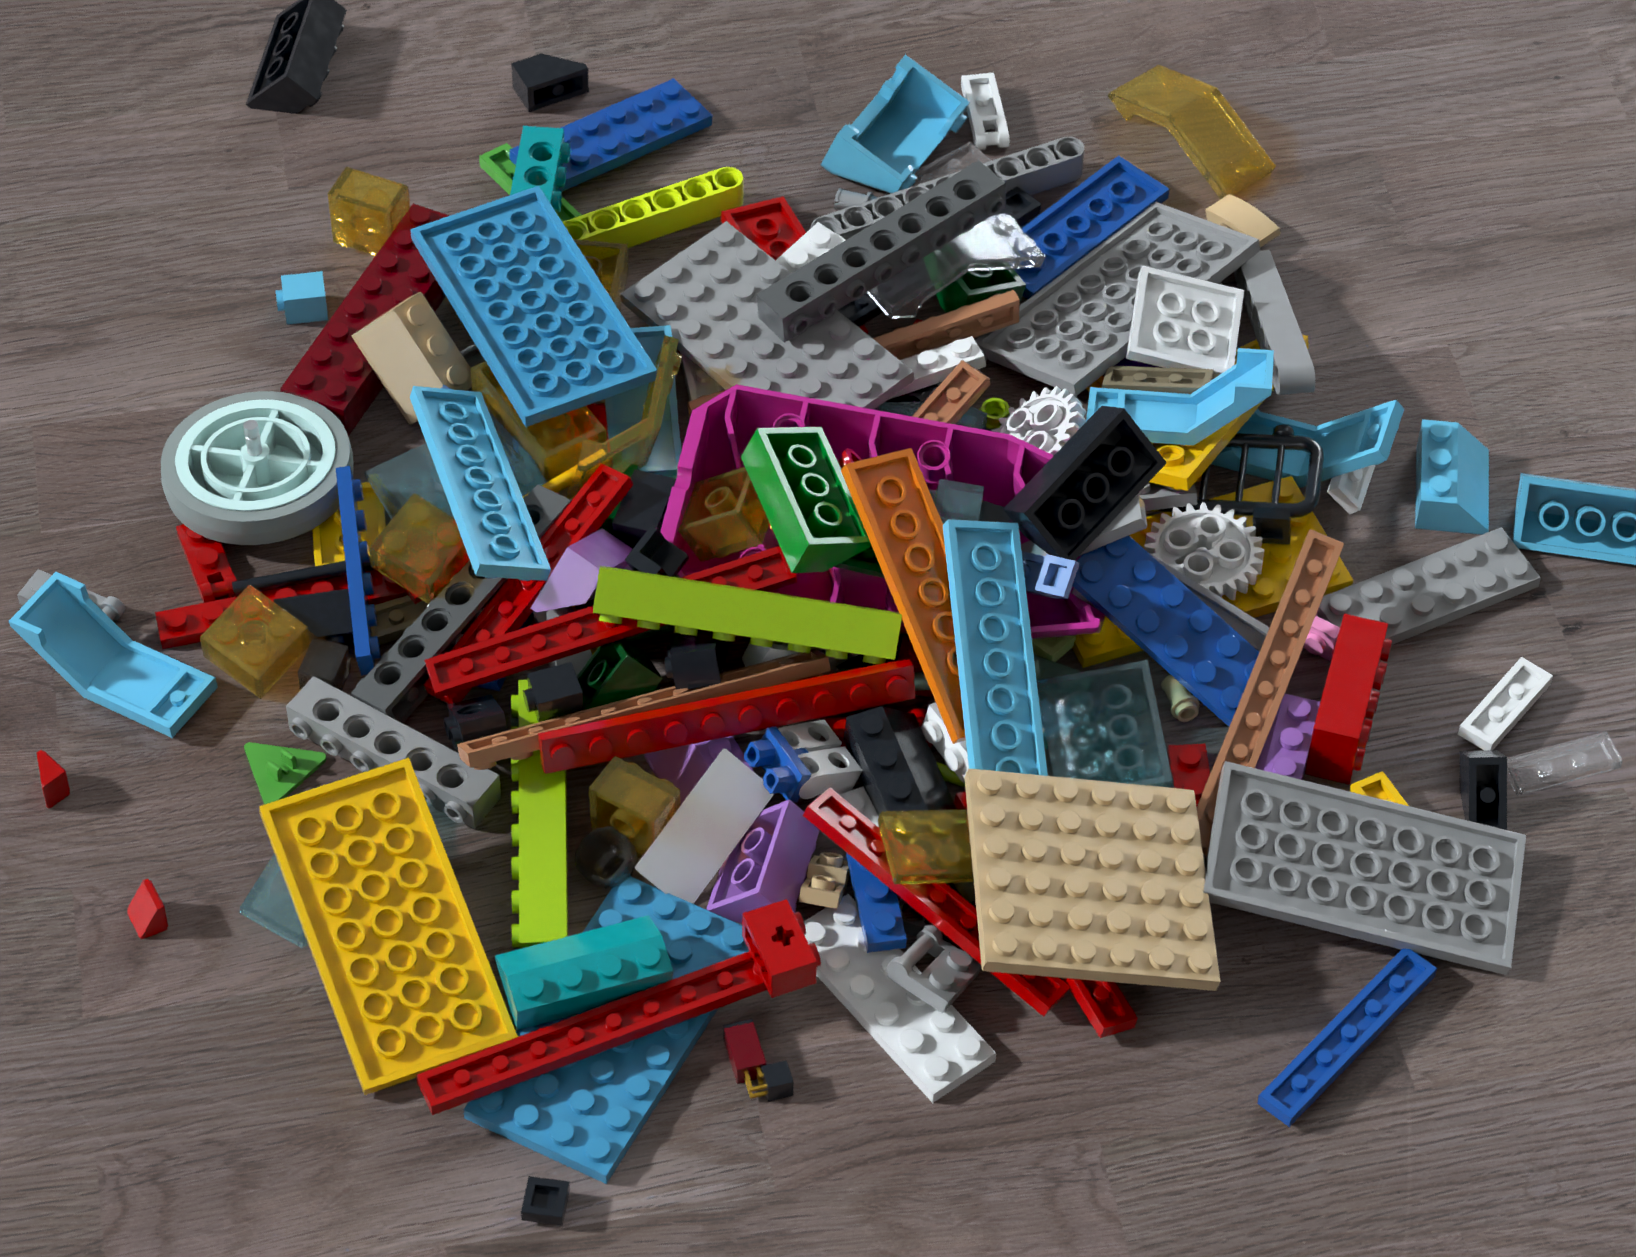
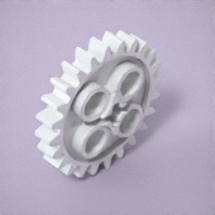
M1055 386L1050 391L1045 387L1040 396L1033 391L1029 401L1026 402L1021 398L1017 409L1010 407L1009 417L1000 418L1001 427L992 431L1013 435L1055 455L1086 423V419L1083 416L1087 411L1082 407L1083 404L1066 388L1061 390L1058 386Z
M1205 502L1201 503L1200 510H1195L1190 503H1187L1186 512L1173 507L1172 517L1162 513L1160 523L1153 522L1151 532L1146 534L1144 547L1148 553L1222 598V595H1226L1232 601L1235 600L1236 590L1246 594L1248 584H1256L1257 574H1261L1264 549L1261 548L1262 537H1255V526L1246 527L1247 518L1245 516L1235 520V510L1231 509L1226 514L1221 513V506L1217 504L1213 511L1207 509Z

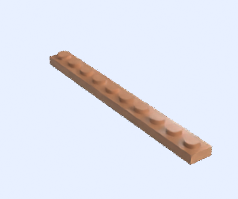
M1014 290L997 294L989 299L962 306L957 310L930 317L925 321L907 327L895 329L893 332L873 339L896 358L903 360L918 355L923 351L953 343L959 339L971 336L975 338L1018 323L1020 299ZM726 390L703 395L689 401V420L692 410Z
M1311 529L1305 538L1197 805L1202 851L1206 856L1208 854L1222 767L1225 761L1255 768L1344 546L1343 542Z
M814 648L810 650V653L799 652L725 672L722 675L721 683L712 686L677 690L675 686L463 742L457 744L459 756L470 768L476 770L489 769L497 764L496 761L506 758L521 760L531 757L533 751L540 750L538 733L784 684L795 680L799 681L818 677L821 673L831 671L829 658Z

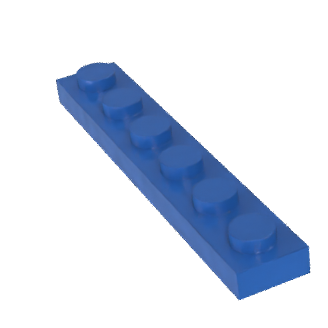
M345 466L335 469L355 656L361 676L367 675L374 668L375 659L381 658V650L378 636L372 637L371 627L378 624L375 605L368 603V595L374 594L371 572L365 573L364 564L370 563L371 560L368 542L361 539V532L367 531L364 510H358L357 501H364L361 480H354L351 467Z
M1403 948L1259 1094L1257 1104L1290 1127L1432 981L1436 975L1437 967L1411 949Z

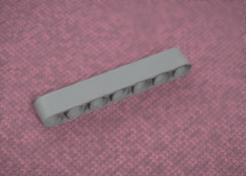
M1261 250L1235 270L1234 276L1238 289L1244 290L1243 302L1260 349L1274 350L1272 382L1277 395L1314 392L1315 370L1272 254L1270 250Z

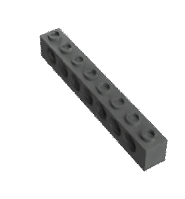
M980 160L974 162L756 294L759 319L784 343L796 335L804 333L809 327L824 318L832 316L837 310L848 303L860 299L866 292L881 283H886L894 275L909 266L915 265L920 259L935 250L943 248L951 240L971 231L976 225L987 218L997 215L1006 207L1005 182Z
M537 484L523 499L539 540L571 500ZM469 560L452 577L450 583L441 593L430 601L425 611L416 621L406 628L403 635L391 649L382 655L380 661L366 677L358 682L356 688L351 692L352 696L393 719L404 723L429 694L424 687V683L429 679V673L424 660L450 652L509 578L496 577L490 579L476 576Z

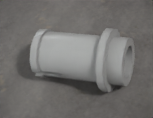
M839 188L835 196V201L838 203L834 204L835 210H842L879 197L874 196L873 192L862 194Z

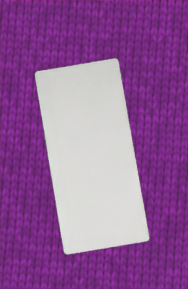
M722 749L635 866L636 871L663 893L672 894L694 904L774 794H770L767 791L761 777L727 749Z

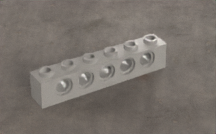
M315 676L286 705L289 729L297 737L308 739L320 745L328 754L332 756L338 755L346 759L362 772L409 758L427 805H431L444 812L454 822H462L475 829L501 799L499 774L489 769L476 770L468 767L460 759L459 753Z

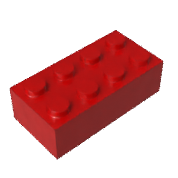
M1344 613L1313 728L1305 774L1350 785L1353 770L1361 772L1365 748L1369 741L1373 720L1369 719H1373L1376 713L1380 689L1384 682L1388 664L1381 661H1388L1392 640L1386 639L1388 623Z

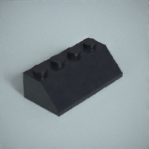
M297 0L279 13L275 18L246 105L250 109L297 114L307 106L313 107L322 96V91L320 90L323 81L330 72L328 65L330 59L336 53L337 47L335 44L338 36L344 29L343 20L347 10L335 0Z
M1101 406L1003 510L1013 523H1018L1022 534L1047 554L1075 561L1167 462L1124 408Z
M881 706L846 718L845 744L851 756L862 769L860 774L861 781L888 836L918 861L926 859L928 847L966 830L915 714Z

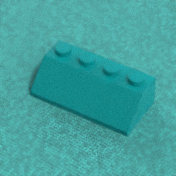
M649 915L495 956L517 1030L584 1013L665 983L673 978V968L662 934Z

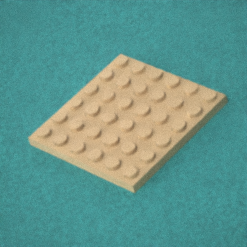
M968 768L965 775V789L982 971L1210 991L1217 990L1221 981L1209 895L1203 892L1206 873L1194 790Z

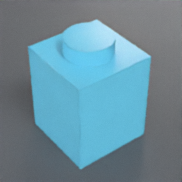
M323 271L281 276L282 290H276L278 311H285L287 325L328 320Z

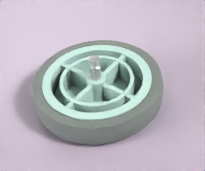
M247 392L225 397L201 407L185 418L174 429L162 451L161 481L166 499L174 515L181 523L197 534L229 544H269L304 534L326 521L338 510L340 506L335 468L350 466L353 474V452L343 424L323 405L285 392Z

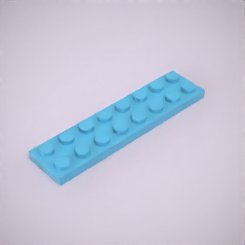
M413 386L410 400L475 575L490 579L497 577L519 579L522 581H547L551 571L550 565L482 393Z
M947 520L942 526L969 768L1048 776L1018 523Z

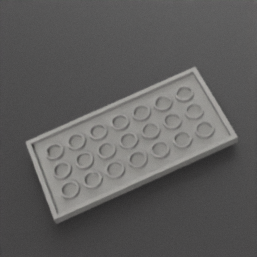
M1155 202L1021 304L1018 323L981 335L975 341L980 350L983 349L986 352L988 360L1053 387L1058 386L1061 390L1066 388L1071 394L1077 396L1105 374L1107 368L1115 366L1127 356L1137 282L1142 265L1219 284L1261 251L1259 239Z
M727 221L620 293L622 304L650 327L671 325L673 346L725 390L738 384L875 409L914 381L913 370L838 310L832 316L822 319L809 327L804 333L796 335L784 343L759 319L756 294L791 273Z
M1225 761L1221 770L1205 866L1206 876L1203 892L1208 893L1210 903L1401 950L1403 948L1411 949L1418 954L1507 975L1512 965L1526 835Z

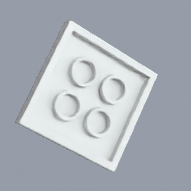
M1142 265L1138 276L1126 359L1164 368L1214 369V378H1216L1235 364L1244 290Z

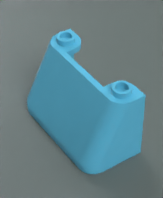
M905 55L897 64L892 78L885 81L879 93L852 124H845L839 131L821 166L833 175L890 194L912 187L917 179L914 175L951 130L957 133L967 119V116L963 113L970 102Z

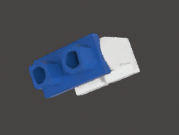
M825 720L781 728L776 726L768 727L762 739L750 742L744 753V759L750 767L761 766L764 769L763 785L770 794L781 793L786 801L790 799L793 803L798 802L800 797L802 799L813 798L825 792L829 787L838 794L851 791L862 772V769L845 746L840 747L842 742ZM821 735L826 739L825 742L819 741ZM841 761L845 764L846 768H839Z

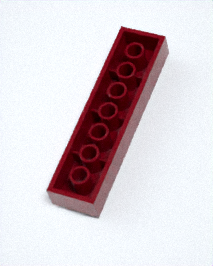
M414 203L411 205L280 388L281 392L309 399L323 405L340 420L349 437L384 386L351 335L405 299L419 292H422L433 311L436 312L446 295L412 241L411 229L450 215Z

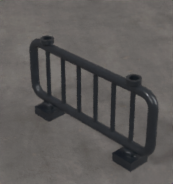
M1288 425L1274 427L1272 435L1236 433L1225 446L1242 448L1235 501L1206 499L1210 472L1209 465L1201 477L1197 505L1192 506L1195 510H1200L1201 503L1205 502L1207 509L1213 511L1214 507L1219 504L1223 514L1233 509L1235 510L1234 515L1253 516V526L1256 527L1255 537H1262V543L1290 545L1291 518L1310 514L1319 502L1324 463L1323 449L1318 442L1309 437L1294 436V430ZM1249 448L1278 449L1271 502L1242 501ZM1285 450H1301L1307 452L1310 456L1305 499L1299 503H1279ZM1186 506L1177 507L1182 512H1186ZM1173 508L1150 511L1172 512Z

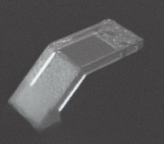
M999 214L987 218L976 225L971 231L961 234L948 242L943 248L935 250L920 259L915 265L907 267L894 275L886 283H881L867 293L889 319L916 317L923 302L968 271L1041 267L1046 256L1036 246V242L1027 236L1017 225L1013 217L1008 214Z

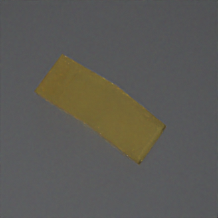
M1157 65L1114 89L1107 95L1126 121L1130 120L1135 114L1166 127L1220 200L1228 194L1234 195L1272 173L1276 168V165L1217 87Z
M664 336L654 363L657 369L655 381L648 384L641 422L604 443L583 439L578 466L572 483L568 486L566 498L572 500L601 463L621 473L631 464L639 465V469L647 465L662 425L667 395L671 392L674 375H677L682 355L676 353L679 339Z

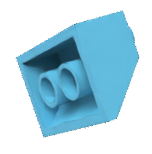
M1422 419L1416 450L1415 529L1482 535L1489 531V449L1457 422Z

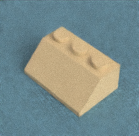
M422 292L405 299L351 335L409 425L418 421L410 400L413 386L442 388L445 385L454 390L466 391L479 382Z

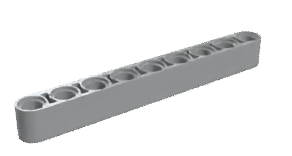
M1063 137L983 164L1005 182L1006 193L1018 186L1031 196L1079 179L1083 172L1085 146L1080 139ZM958 172L814 219L811 223V228L819 222L847 240Z

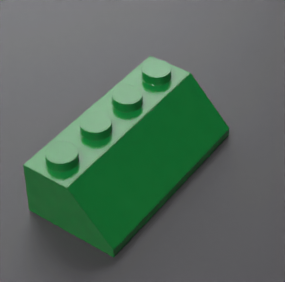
M822 427L757 428L741 459L791 573L825 572L870 548L872 545Z

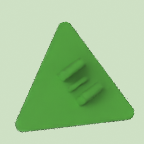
M251 742L244 745V750L264 805L286 798L326 762V755L323 752Z

